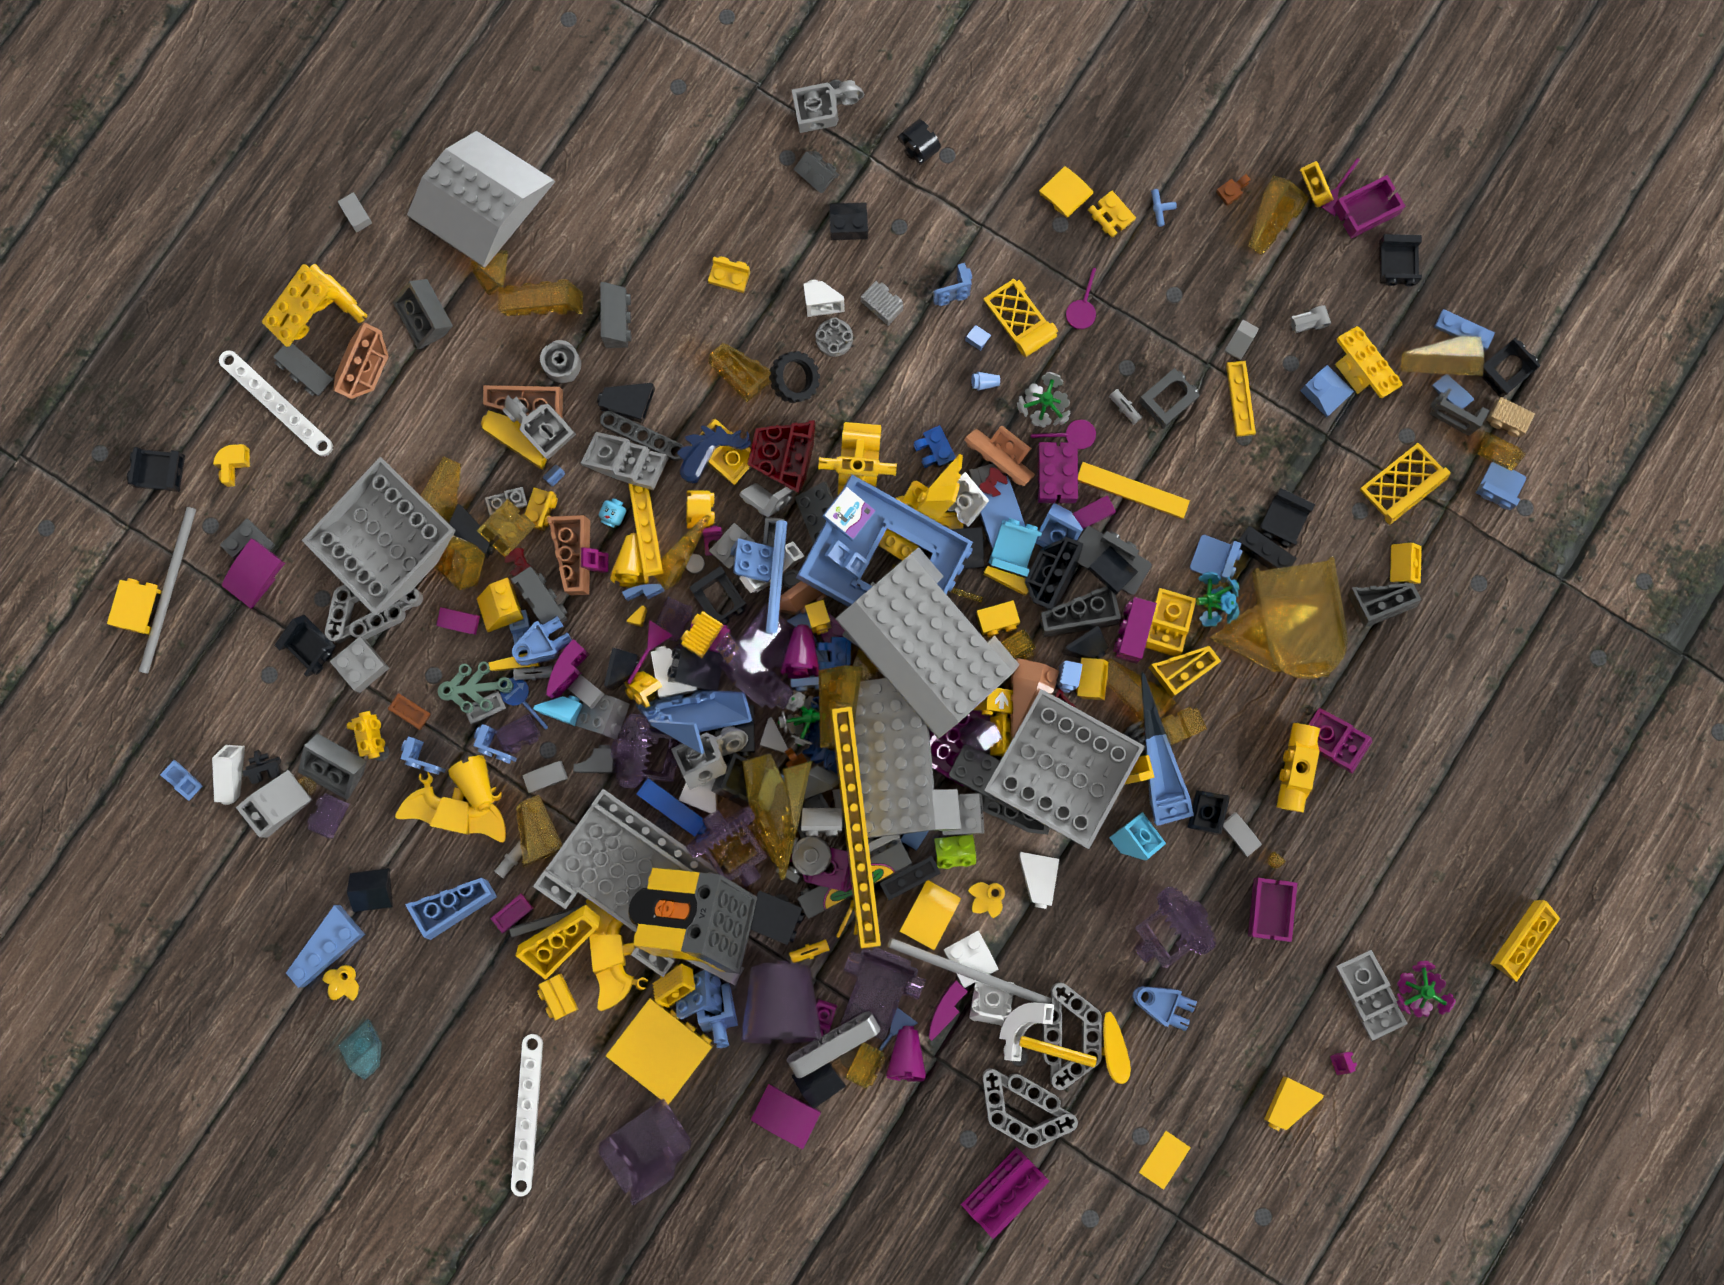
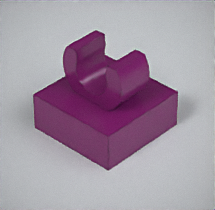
M1353 1052L1337 1053L1330 1056L1337 1075L1356 1071L1357 1063H1353L1351 1059Z

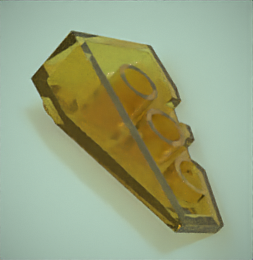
M1273 175L1264 191L1249 247L1262 255L1276 240L1277 234L1288 227L1289 221L1293 217L1297 218L1301 213L1309 196L1290 180Z
M1459 336L1403 352L1401 371L1483 376L1484 352L1481 337Z
M443 457L420 496L449 523L457 505L461 464Z
M706 515L701 518L661 558L663 574L654 576L664 589L668 590L680 581L711 516Z
M1110 658L1107 661L1109 662L1107 684L1138 719L1144 721L1141 676ZM1147 680L1161 718L1176 702L1162 687Z

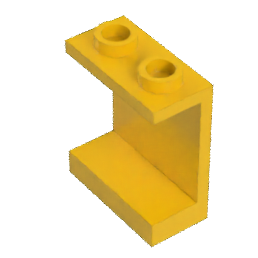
M130 578L127 581L120 580L107 624L149 635L151 627L147 625L156 594L161 595L162 591L157 589L158 585L146 583V585H140V581Z

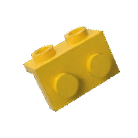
M644 671L637 672L631 684H628V680L624 682L627 688L625 692L629 699L635 700L638 705L641 704L646 708L650 706L646 697L662 687L659 680Z

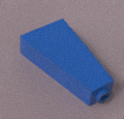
M647 779L636 793L694 837H697L698 834L702 836L708 828L706 826L708 821L650 779Z

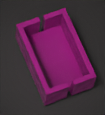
M1388 175L1338 199L1333 206L1340 221L1345 220L1343 226L1351 239L1400 215L1406 207L1398 192L1390 200L1388 199L1395 190Z
M1039 442L1037 448L1038 503H1055L1057 496H1060L1059 503H1076L1078 500V443H1060L1057 446V443Z
M1136 597L1131 602L1128 601L1123 611V615L1126 616L1125 620L1123 619L1118 629V634L1121 635L1113 648V652H1116L1115 658L1135 664L1142 659L1157 603Z
M1253 878L1248 937L1292 942L1297 893L1296 882Z

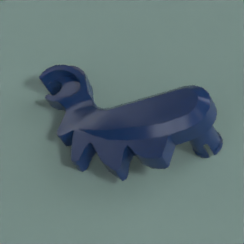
M702 425L701 429L705 435L693 434L685 436L686 441L692 446L683 447L677 452L678 456L683 460L680 468V475L683 480L689 483H697L714 450L720 446H728L740 450L748 448L751 445L749 433L747 432V437L742 439L740 438L741 430L736 431L734 434H727L720 426H717L716 432Z
M814 697L812 700L817 705L813 702L810 705L819 711L818 713H824V720H816L814 723H810L809 730L811 732L806 733L804 739L812 742V745L808 749L803 750L802 753L811 757L810 760L815 764L824 761L825 769L838 774L835 751L829 750L827 745L833 731L830 709L839 708V706L832 701L824 702L820 697Z

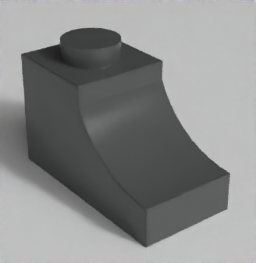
M599 745V748H593V754L586 761L574 764L573 772L615 773V750L610 749V745Z

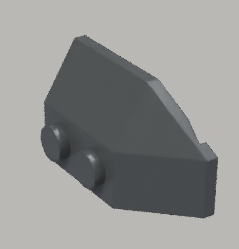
M806 766L798 770L797 774H794V772L788 773L783 776L784 780L777 785L772 806L773 810L775 811L834 788L839 784L838 775L820 766L810 769Z

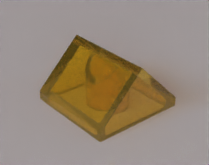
M1486 431L1477 454L1512 471L1526 453L1520 447Z

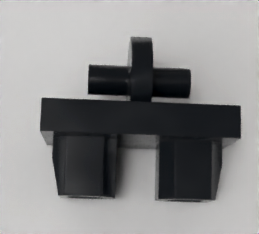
M260 750L254 751V757L248 759L250 764L255 762L256 764L246 766L245 770L242 771L244 777L248 776L251 783L255 784L263 780L261 771L267 770L270 779L280 776L279 764L282 761L280 756L269 759L268 753L262 754Z

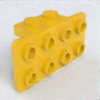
M1356 326L1337 338V342L1346 355L1335 365L1357 394L1371 385L1380 398H1384L1402 386L1399 377L1393 372L1388 362L1380 355L1377 348L1371 343L1360 327Z
M913 481L906 494L895 499L917 510L919 502H917L918 497L922 492H926L928 487L918 481ZM888 528L878 544L879 547L902 561L919 547Z

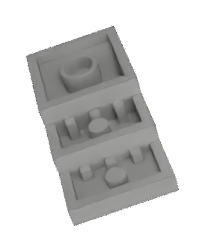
M596 432L581 461V465L617 480L654 490L668 457L666 454L650 451L646 446L633 444L629 439Z
M1372 950L1336 966L1351 1003L1371 1041L1408 1024L1398 1008L1397 1000L1390 988L1391 985Z

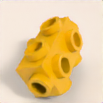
M370 711L359 713V717L351 719L352 722L347 723V729L354 730L359 756H368V759L380 757V753L384 752L385 741L381 738L380 734L381 722L377 719L376 714L371 715Z

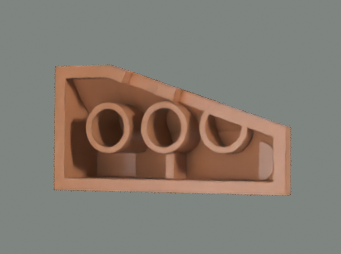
M1016 658L1020 665L1011 675V683H1013V695H1011V701H1013V713L1011 714L1012 739L1039 691L1042 689L1052 695L1059 675L1058 670L1042 663Z

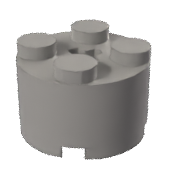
M563 340L553 341L548 346L546 345L541 352L540 362L542 368L551 380L558 383L575 380L581 369V359L576 349L569 342Z

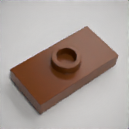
M400 693L396 695L388 707V710L419 730L423 728L431 716V713Z

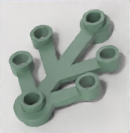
M481 662L478 665V670L465 685L458 686L463 678L469 676L472 672L468 664H462L459 667V672L450 682H443L439 686L438 695L445 701L453 700L461 707L464 713L469 714L474 709L473 704L469 701H464L458 695L466 693L480 705L483 711L488 712L493 707L492 702L484 699L477 692L499 690L503 694H508L513 690L514 685L507 677L500 678L498 682L477 684L485 674L490 672L489 664ZM483 665H487V669L485 671L481 670V667ZM464 667H468V671L466 673L462 672ZM507 682V686L502 688L501 684ZM450 688V692L445 694L444 690ZM488 702L489 707L483 708L484 703ZM469 704V710H464L465 705Z

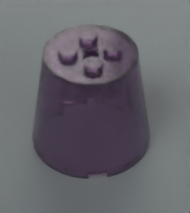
M777 961L776 964L761 963V965L751 967L741 1041L758 1044H771V1040H783V1044L819 1041L821 1039V1029L810 966L800 963L788 964V961Z

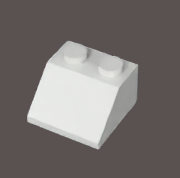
M810 280L804 283L808 317L845 312L844 296L823 281L818 282V280Z
M979 931L944 949L947 958L956 963L988 975L999 970ZM957 974L964 988L977 982Z

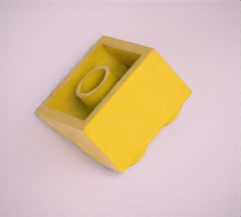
M508 577L489 584L477 597L487 632L524 619L514 587Z

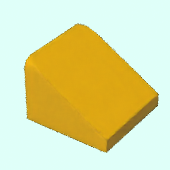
M641 606L626 622L642 627L647 613L646 607Z

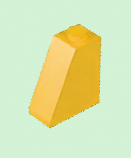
M1283 1076L1264 1120L1269 1122V1127L1277 1131L1280 1128L1287 1130L1321 1101L1324 1095Z

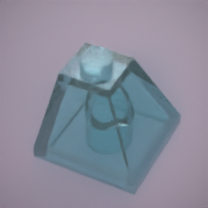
M367 1019L338 1047L348 1068L364 1080L380 1066L382 1043L371 1021Z

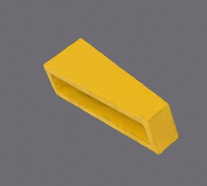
M987 566L983 575L1024 596L1027 595L1026 578Z
M527 653L521 654L519 657H525ZM514 657L489 662L491 671L514 670V668H530L531 666L540 667V663L522 666L516 662Z

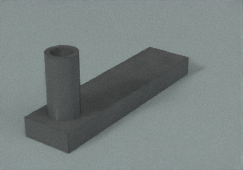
M587 904L513 926L509 930L511 937L550 926Z

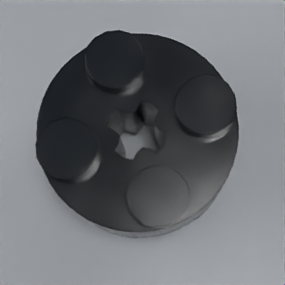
M921 119L915 121L897 136L898 140L905 146L904 152L908 158H914L919 165L926 162L941 148L935 133H930L927 130L929 126Z

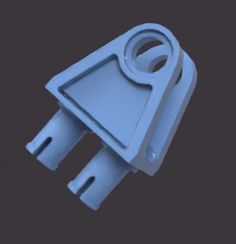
M558 616L543 625L536 621L512 648V654L518 664L527 666L559 658L558 651L566 647L572 639L566 632V634L554 641L549 640V634L564 627ZM521 651H528L525 657H519Z
M729 983L721 985L724 1012H721V1015L710 1017L704 1009L697 1012L700 1028L703 1033L713 1031L714 1043H717V1048L729 1046L726 1029L738 1026Z
M1141 986L1136 988L1132 995L1134 1002L1159 1024L1166 1027L1172 1025L1183 1031H1186L1188 1027L1180 1024V1022L1189 1025L1190 1019L1174 1014L1176 1006L1193 1013L1195 1008L1187 1004L1193 1006L1197 1004L1196 1000L1182 996V991L1170 988ZM1147 992L1148 999L1147 1001L1143 1002L1141 1000L1142 993Z

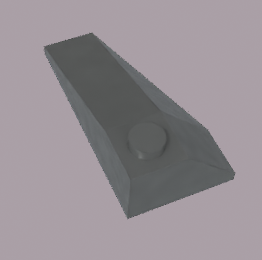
M982 795L984 812L1017 826L1028 833L1048 835L1050 828L1019 810L1015 812Z

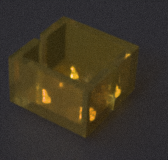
M509 499L477 530L489 543L499 535L500 538L492 546L504 557L536 526L526 515H519L520 510Z
M1191 706L1178 712L1176 717L1172 714L1161 720L1170 746L1207 729L1198 708L1191 709Z

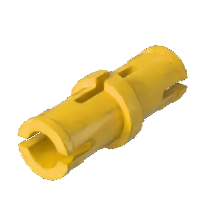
M824 939L811 945L808 943L805 945L806 947L789 952L792 963L795 964L808 958L810 960L814 959V956L830 951L827 940ZM818 948V950H815V951H812V952H810V953L801 955V953H804V952L810 951V950H812V949Z

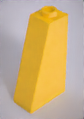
M488 410L487 415H484L481 421L482 429L539 469L544 470L547 459L519 430L521 424L517 420L513 422L508 416Z

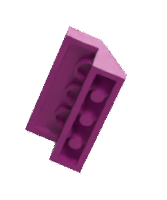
M1016 1147L961 1205L982 1226L988 1235L994 1239L1049 1183V1180Z

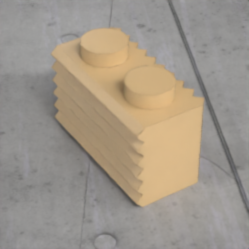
M1500 397L1495 401L1486 421L1490 422V425L1494 428L1507 430V433L1512 437H1522L1526 434L1535 413Z

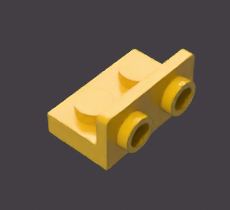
M713 257V266L708 283L744 293L750 275L749 266L740 261L736 263L731 262L726 257Z
M533 488L522 524L545 531L546 526L550 525L547 517H551V510L555 509L558 498H556V494L553 491L547 492Z
M1005 715L990 717V755L1003 757L1013 740L1011 738V718H1006Z

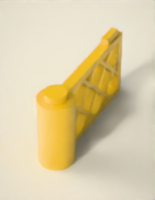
M1012 279L983 298V301L1015 342L1020 353L1026 358L1055 339L1058 330L1054 323H1049L1044 319L1024 292L1026 288L1022 282ZM1014 286L1017 290V296L1006 295V290ZM995 297L1003 298L1001 306L993 305L990 300ZM1005 299L1016 300L1014 309L1003 307ZM1018 301L1028 304L1027 311L1016 309ZM1002 311L1013 312L1012 321L1004 320L1002 318ZM1015 313L1025 314V323L1014 321ZM1028 315L1037 316L1040 321L1035 325L1028 324ZM1013 325L1024 327L1023 333L1016 336L1012 331Z

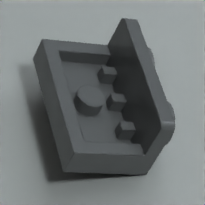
M806 151L794 170L817 191L824 193L832 180L838 178L837 169L832 164L826 163L822 159L823 156L817 151Z

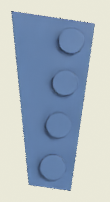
M479 878L459 885L456 888L445 890L439 894L405 905L423 937L431 940L497 898V895L488 880Z
M334 905L286 974L298 988L306 987L359 941L365 933L341 905Z

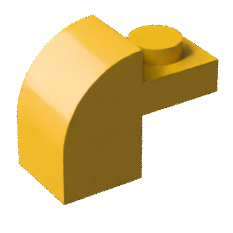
M244 444L225 446L216 454L213 465L221 469L219 470V480L227 487L235 486V468L250 467V451Z

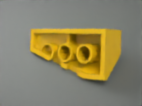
M959 454L926 492H922L919 495L917 511L937 521L955 503L960 486L957 481L961 477L959 471L962 468L963 455Z

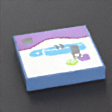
M845 486L822 517L853 541L877 510L848 486Z

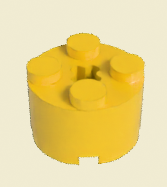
M687 490V529L710 528V526H713L715 519L714 512H711V507L713 508L714 493H710V490Z

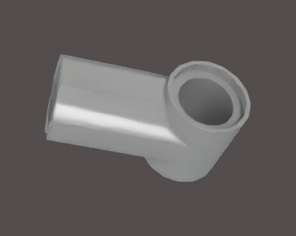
M1325 305L1315 307L1309 312L1290 318L1291 327L1295 333L1313 328L1316 330L1322 329L1331 324Z

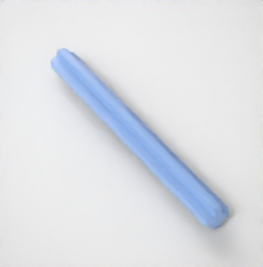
M783 520L776 522L766 626V633L777 634L787 534V522Z

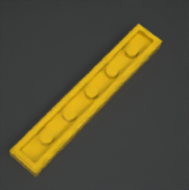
M1082 462L1078 473V482L1180 519L1184 518L1190 500Z
M628 483L644 577L663 574L650 491L647 488Z

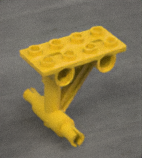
M303 264L266 314L262 323L286 347H289L294 340L302 339L307 335L309 327L306 323L317 311L325 309L333 302L343 312L349 313L358 323H362L365 320L364 318H367V314L357 306L356 300L331 275L325 274L317 264H313L310 268Z
M845 422L842 433L841 456L837 457V459L819 457L818 470H836L839 474L838 495L851 475L860 478L874 487L877 484L878 474L896 476L897 463H880L881 425Z

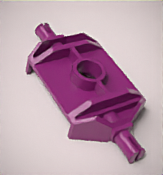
M829 847L831 852L830 862L835 867L832 873L829 874L825 870L821 874L814 876L803 874L805 882L843 892H849L852 889L847 851Z

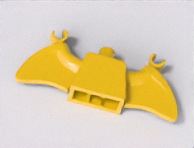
M427 772L428 778L426 780H423L424 778L421 773L419 774V780L424 784L425 788L410 794L401 804L395 815L397 819H420L429 823L432 827L463 834H485L502 843L506 840L504 819L499 809L493 803L487 811L480 812L479 810H474L469 802L463 801L464 795L459 788H454L452 799L447 797L439 798L434 794L433 787H430L433 777L429 772ZM496 787L491 789L492 794L495 792ZM502 792L498 796L492 795L493 802L501 799Z
M587 899V906L600 916L599 927L589 936L592 968L597 976L600 987L597 1008L599 1011H604L623 1000L629 993L632 985H636L638 990L646 989L639 986V981L648 982V980L644 977L638 980L634 979V976L628 975L624 970L623 966L626 965L625 956L631 955L635 949L633 943L624 944L620 929L624 924Z

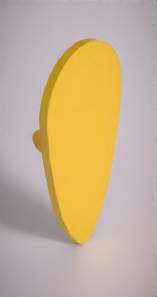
M1106 1012L1103 1025L1104 1047H1102V1055H1105L1107 1069L1111 1078L1116 1083L1123 1084L1130 1077V1060L1120 1027L1113 1014Z

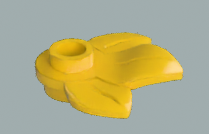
M980 882L969 888V893L976 897L972 905L973 913L988 911L992 918L997 917L1001 913L1003 908L1001 900L1005 896V890L1002 885L998 883L988 885ZM993 889L998 890V896H992L991 892Z
M342 965L338 969H330L324 974L322 980L329 984L328 996L331 1000H337L343 995L352 1001L357 997L359 985L355 981L356 972L352 966ZM343 973H346L348 977L345 978Z

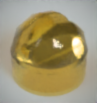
M1274 851L1268 858V863L1273 868H1279L1286 862Z

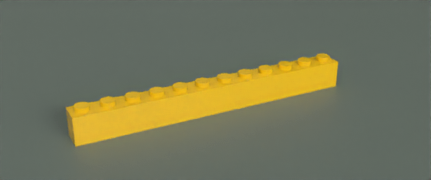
M852 707L830 709L858 942L861 949L881 946Z

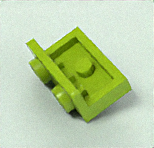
M973 834L934 839L938 868L949 869L976 864Z

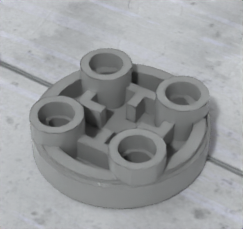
M836 317L824 321L818 327L815 334L819 350L825 355L832 357L845 354L853 343V333L850 326Z

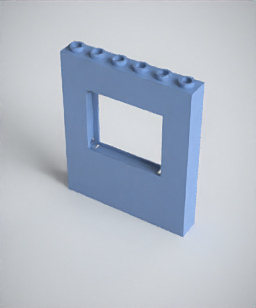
M851 475L845 486H848L877 511L853 541L826 520L796 576L800 581L848 607L851 606L873 586L859 578L857 579L824 555L833 541L839 540L850 550L856 551L867 561H870L888 528L932 553L930 561L944 576L937 584L947 594L955 586L956 582L953 580L956 574L960 575L964 568L962 563L965 558L968 559L973 550L970 547L973 542L860 478Z

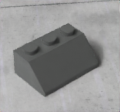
M427 279L409 281L392 302L418 349H422L444 337L453 327Z
M600 282L601 339L606 348H628V341L632 339L631 330H628V323H631V312H628V305H631V294L627 293L625 287Z
M317 733L304 745L298 773L348 800L364 774L367 761Z

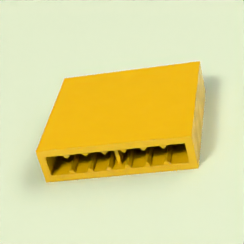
M649 998L607 1053L606 1057L669 1105L712 1049L713 1045L711 1044L712 1040L705 1034L700 1036L695 1032L697 1028L688 1021L685 1024L677 1018L676 1011L673 1009L669 1011L663 1005L656 1003L655 999Z

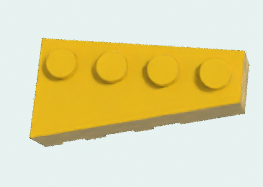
M584 905L519 944L516 957L546 980L599 927L600 916L587 905Z

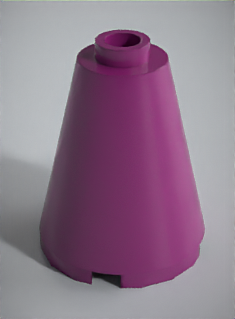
M800 624L793 629L781 667V674L787 673L788 678L791 679L810 678L812 675L818 677L820 669H818L819 664L813 631L808 625Z
M903 1026L902 1029L898 1030L886 1073L887 1079L896 1081L903 1079L908 1082L925 1080L926 1073L919 1033L917 1030H914V1026Z

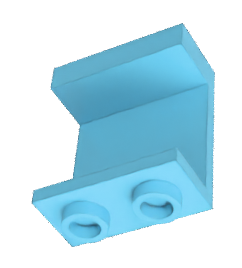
M1009 518L1008 521L1002 520L988 563L998 568L1028 576L1030 569L1027 566L1037 536L1041 537L1042 533L1037 531L1038 527L1027 524L1025 527L1019 525L1020 521Z

